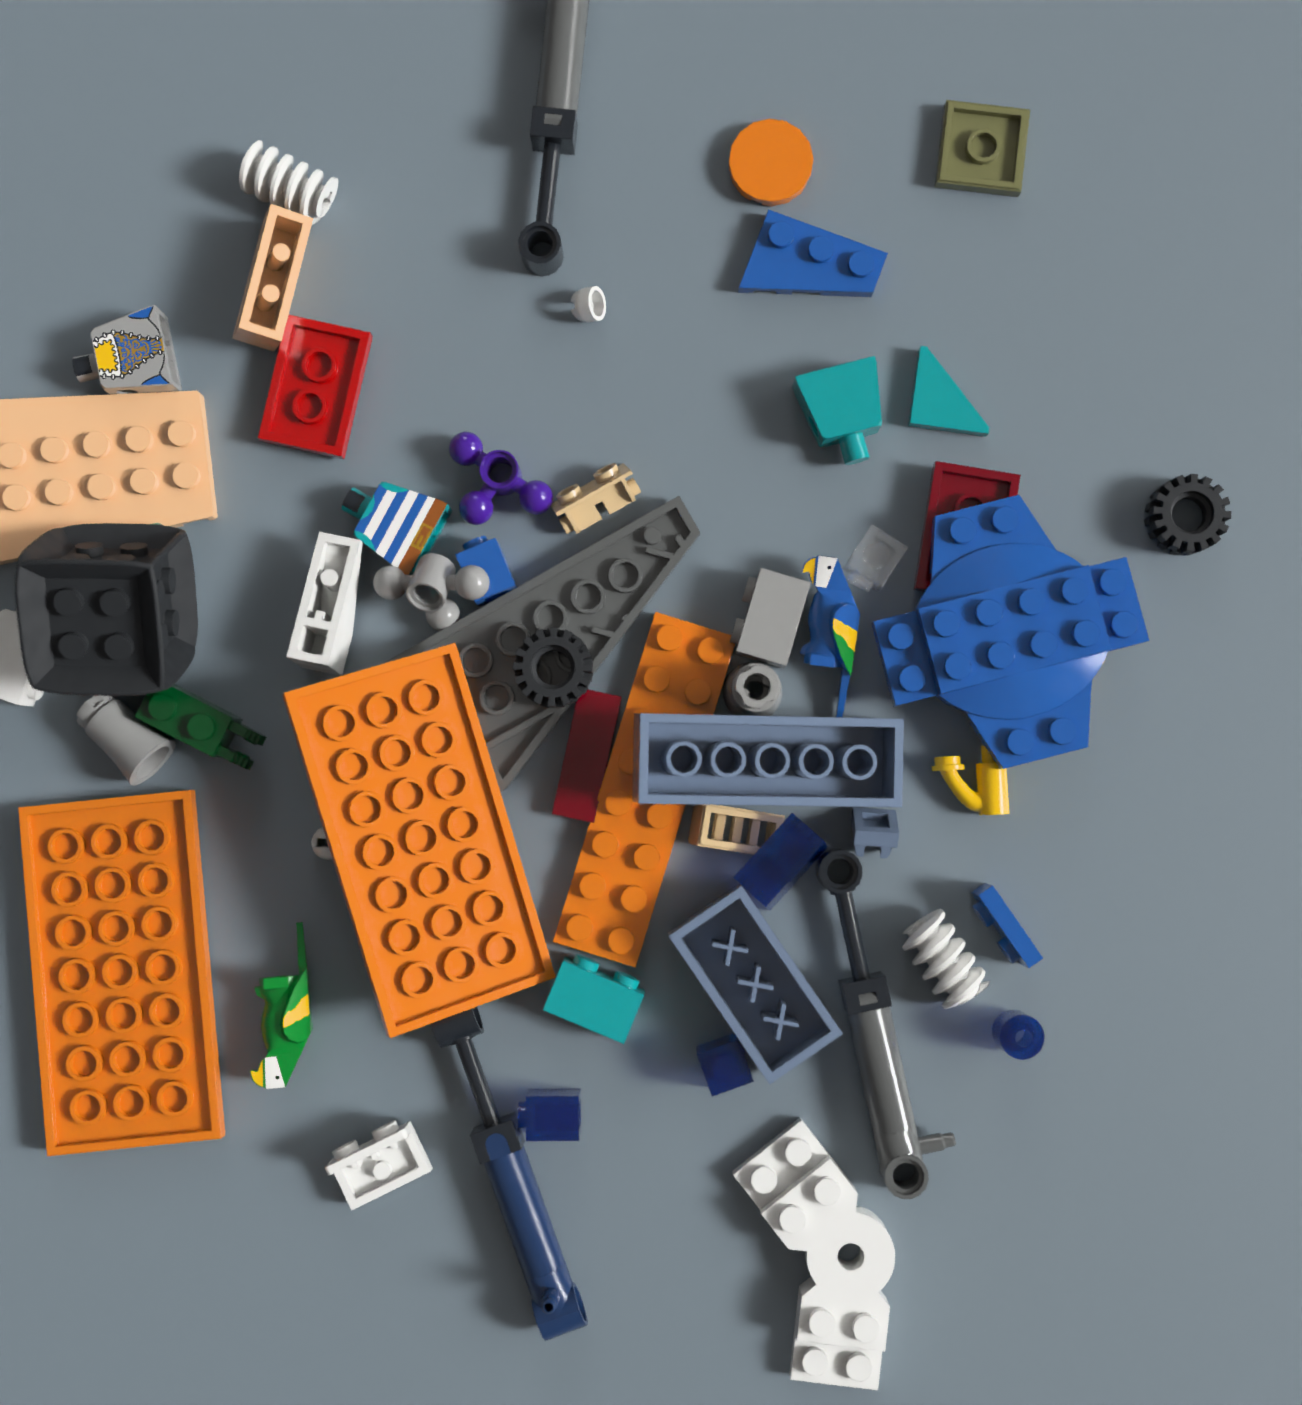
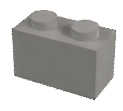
M760 568L757 578L749 576L742 597L743 602L749 603L745 620L736 618L730 639L731 643L737 644L735 655L784 669L788 663L811 582Z

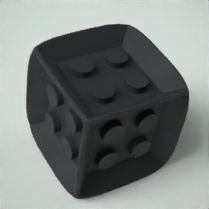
M97 523L72 525L47 531L28 545L20 554L15 574L16 612L23 664L33 689L63 695L133 696L150 694L172 687L193 661L198 633V612L193 555L185 530L152 524Z

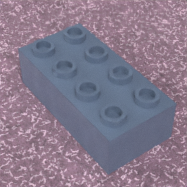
M740 883L668 932L669 938L769 1084L843 1034Z

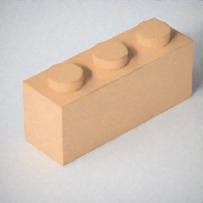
M270 204L263 218L232 339L273 352L279 346L283 338L313 218Z

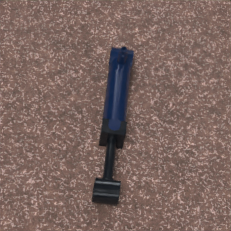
M478 1007L431 1023L432 1031L441 1048L456 1045L483 1124L473 1128L470 1138L480 1165L484 1164L528 1286L535 1320L543 1339L547 1341L587 1326V1314L582 1297L576 1284L572 1282L524 1147L525 1138L516 1113L513 1112L499 1117L472 1038L484 1033Z

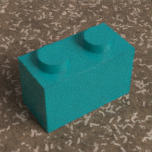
M575 954L573 960L565 957L543 1010L624 1044L645 994V990L638 987L640 980L620 971H616L614 976L598 970L600 965L598 962L579 954Z

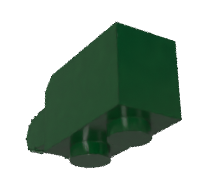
M176 684L169 689L146 694L135 715L141 721L211 757L224 758L248 770L251 769L254 763L250 756L229 747L235 734L243 737L249 743L263 746L267 738L265 735L242 724L243 719Z

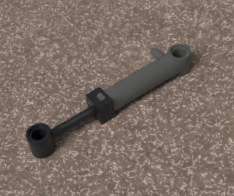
M547 0L536 106H533L530 128L533 151L543 152L536 222L527 225L521 231L518 239L524 266L529 272L537 276H549L555 273L560 268L564 258L561 237L552 224L560 154L575 155L578 129L577 111L589 0ZM539 242H545L552 246L551 251L544 256H536L530 252L531 248Z
M830 849L818 858L815 865V875L818 882L830 891V895H835L852 977L840 979L838 982L855 1048L879 1160V1172L886 1187L894 1196L901 1199H913L919 1196L928 1184V1171L922 1155L955 1146L956 1140L951 1132L918 1137L890 1008L892 1002L886 975L881 971L869 973L852 891L856 890L861 881L862 865L853 853L843 849ZM836 859H844L849 865V875L840 883L832 882L827 874L829 864ZM902 1163L914 1165V1172L908 1180L897 1181L893 1179L894 1169Z

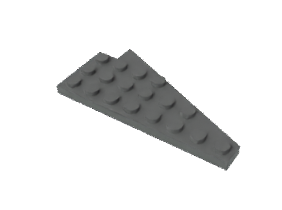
M677 496L384 663L456 643L500 792L510 786L571 706L570 703L561 708L544 707L533 702L521 692L522 690L514 678L513 662L516 660L515 653L518 647L520 648L524 643L523 640L527 636L531 637L536 634L535 631L540 629L548 630L550 627L564 631L566 629L579 637L588 648L593 660L594 675L698 539L700 531L680 496ZM557 651L544 654L537 663L539 678L549 685L561 684L568 678L571 671L570 661L567 656Z

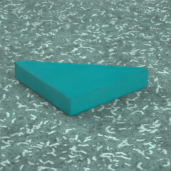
M920 346L918 349L908 426L986 437L989 434L990 427L927 346Z

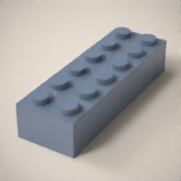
M634 713L632 801L638 804L902 807L904 719Z

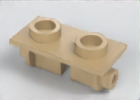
M616 463L606 465L593 474L595 479L582 487H579L578 484L571 485L556 495L557 501L552 503L551 508L557 516L565 513L566 516L560 518L559 522L566 534L575 531L577 534L600 521L602 517L595 505L601 501L609 514L636 501L634 496L641 493V490L634 478L625 480V478L633 473L624 463L619 466Z

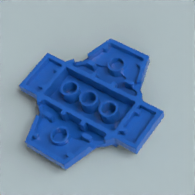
M1020 495L935 516L932 519L930 585L919 598L914 611L871 623L893 707L936 696L948 706L964 711L971 721L970 725L999 769L1087 748L1089 744L1092 679L1098 673L1107 653L1150 641L1127 557L1092 566L1081 565L1075 559L1055 549Z

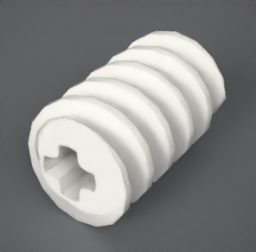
M262 140L252 144L241 163L239 172L240 189L246 194H255L257 199L262 202L270 201V204L313 218L312 225L318 222L328 212L334 201L338 189V178L331 177L325 185H322L324 176L322 170L316 169L308 178V163L300 162L292 170L294 161L292 155L285 154L277 162L278 148L270 146L263 155Z
M940 908L920 918L903 932V934L907 933L909 938L902 946V949L904 951L914 948L919 950L912 963L913 965L928 963L929 967L923 973L922 978L924 980L934 977L939 979L931 991L934 995L947 991L949 996L941 1006L943 1009H948L971 1000L981 993L990 984V981L981 982L985 976V971L982 967L970 968L975 962V956L971 952L960 954L965 947L964 940L961 937L950 939L955 932L953 924L939 925L945 917V912Z

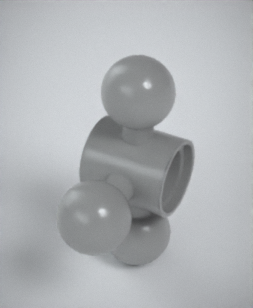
M435 553L423 555L419 559L413 575H405L398 567L388 565L379 569L373 579L376 593L384 599L395 600L406 592L408 601L417 609L426 611L425 615L428 624L437 631L450 626L460 618L457 604L453 600L446 598L449 590H456L465 599L476 600L487 593L490 584L489 576L483 568L477 565H467L456 574L454 564L445 556Z

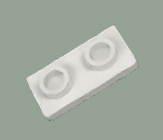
M396 1120L391 1121L372 1132L374 1139L360 1146L356 1140H353L332 1151L334 1158L325 1166V1170L328 1176L335 1175L351 1211L431 1172L433 1167L411 1121L398 1126Z

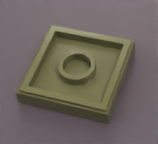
M946 100L943 108L935 188L1018 197L1022 189L1030 109Z

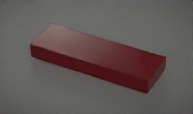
M588 689L576 701L552 814L594 823L600 798L598 795L608 764L622 699L621 696Z

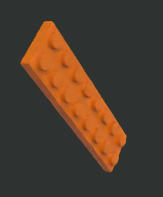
M655 612L596 801L598 807L594 823H589L553 942L636 968L686 804H638L632 801L634 713L714 715L735 646L734 643L730 642V634Z

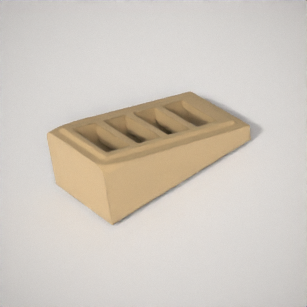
M694 804L688 843L701 847L778 858L785 816L723 805ZM711 813H715L711 838H707ZM726 815L732 816L728 841L723 840ZM744 818L750 819L746 844L740 843ZM761 821H767L764 846H757Z

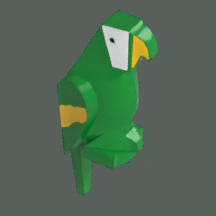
M296 922L299 974L259 978V986L254 988L256 995L264 999L265 1002L261 1017V1031L268 1054L260 1062L258 1070L252 1069L250 1073L254 1083L265 1089L286 1087L313 1030L303 922Z

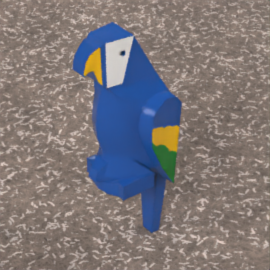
M817 555L816 557L809 558L804 563L801 571L802 573H809L810 581L815 585L817 592L813 597L808 614L811 638L808 643L802 645L800 654L804 655V663L841 668L836 717L842 718L852 672L860 612L838 558Z

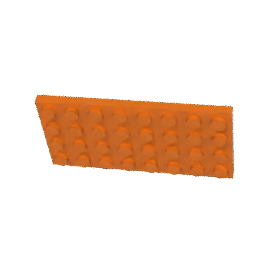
M456 643L282 693L386 1035L389 1038L401 1035L556 978Z
M195 790L18 807L47 1156L223 1138L226 1134Z

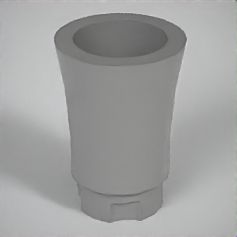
M747 662L735 667L726 677L723 685V699L733 715L771 716L781 702L782 685L779 677L770 667L758 662ZM758 682L762 686L763 691L760 697H750V691L746 689L748 683Z
M93 696L85 701L76 714L78 716L77 723L85 729L86 735L107 754L132 786L141 784L153 776L169 759L175 749L176 743L173 739L136 718V714L119 699L116 700L113 696Z

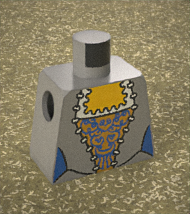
M156 305L145 307L93 328L90 334L94 353L76 356L72 359L74 372L79 382L100 379L103 390L109 394L183 391L168 317Z

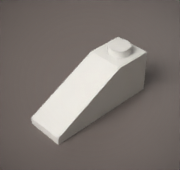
M323 532L318 534L286 656L301 668L340 676L343 674L354 627L363 544L359 539Z

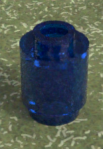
M1007 1010L1001 1013L993 1023L992 1036L996 1045L1011 1057L1020 1060L1030 1059L1042 1049L1045 1039L1043 1028L1036 1019L1020 1010ZM1020 1030H1024L1023 1037L1016 1042V1034Z

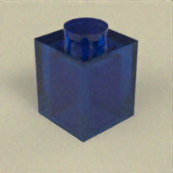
M735 1033L696 1046L697 1056L712 1097L754 1082L741 1043Z
M529 1089L526 1101L518 1102V1128H526V1141H579L581 1135V1089Z

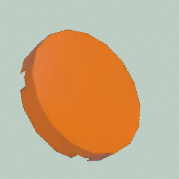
M769 118L753 122L740 131L731 145L728 168L732 183L743 197L750 201L752 199L755 202L762 203L761 205L773 207L788 203L802 193L811 177L814 158L810 142L800 129L787 121Z

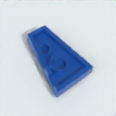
M768 209L738 293L775 291L776 294L791 295L793 292L819 293L820 296L872 297L888 253Z

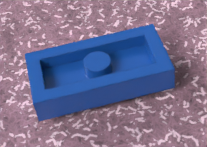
M984 883L971 892L977 901L972 906L973 910L987 928L993 924L1002 937L997 944L1012 964L1018 961L1021 965L1030 968L1043 959L993 885Z

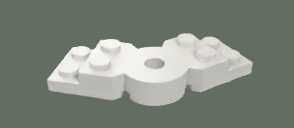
M799 1117L732 1171L733 1176L758 1206L762 1216L786 1247L790 1250L805 1251V1259L811 1277L799 1286L789 1372L790 1380L878 1390L882 1351L885 1352L890 1312L889 1303L881 1290L893 1273L895 1265L894 1245L879 1217L869 1209L856 1207L858 1193L854 1185ZM853 1243L858 1245L860 1252L853 1260L845 1261L838 1257L840 1248L845 1244Z

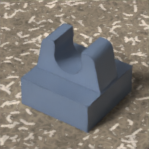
M853 807L851 827L856 855L863 857L866 846H878L880 858H887L892 848H897L899 827L896 810Z

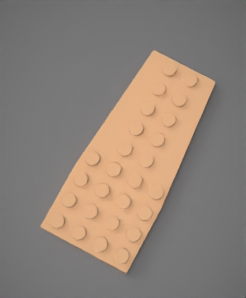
M197 390L0 399V565L17 562L20 554L28 545L47 531L55 528L97 523H160L164 526L177 528L184 526L183 524L204 519H217L218 514L204 396Z

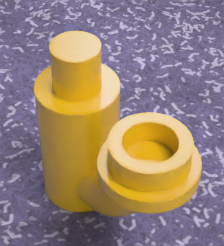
M981 746L982 763H975L977 792L973 791L957 772V770H965L964 764H961L960 756L934 757L935 766H931L932 771H940L953 794L965 807L979 813V815L1010 814L1007 768L999 769L985 746Z

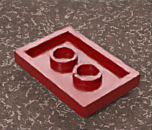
M288 314L258 439L266 443L345 459L373 339L372 334L367 331Z

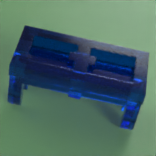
M791 813L733 878L771 911L828 846L825 841L796 815Z

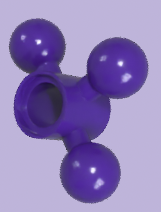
M460 432L451 439L449 444L451 458L462 466L476 464L480 467V475L484 481V485L479 491L468 492L460 501L459 512L467 523L481 525L491 518L493 514L491 499L495 494L507 496L516 492L519 494L521 507L526 512L534 515L542 514L551 507L553 502L551 488L539 480L529 482L523 480L520 467L511 453L504 450H494L486 454L483 452L482 441L472 432ZM498 464H507L512 467L510 478L502 483L492 481L490 479V472L493 467Z

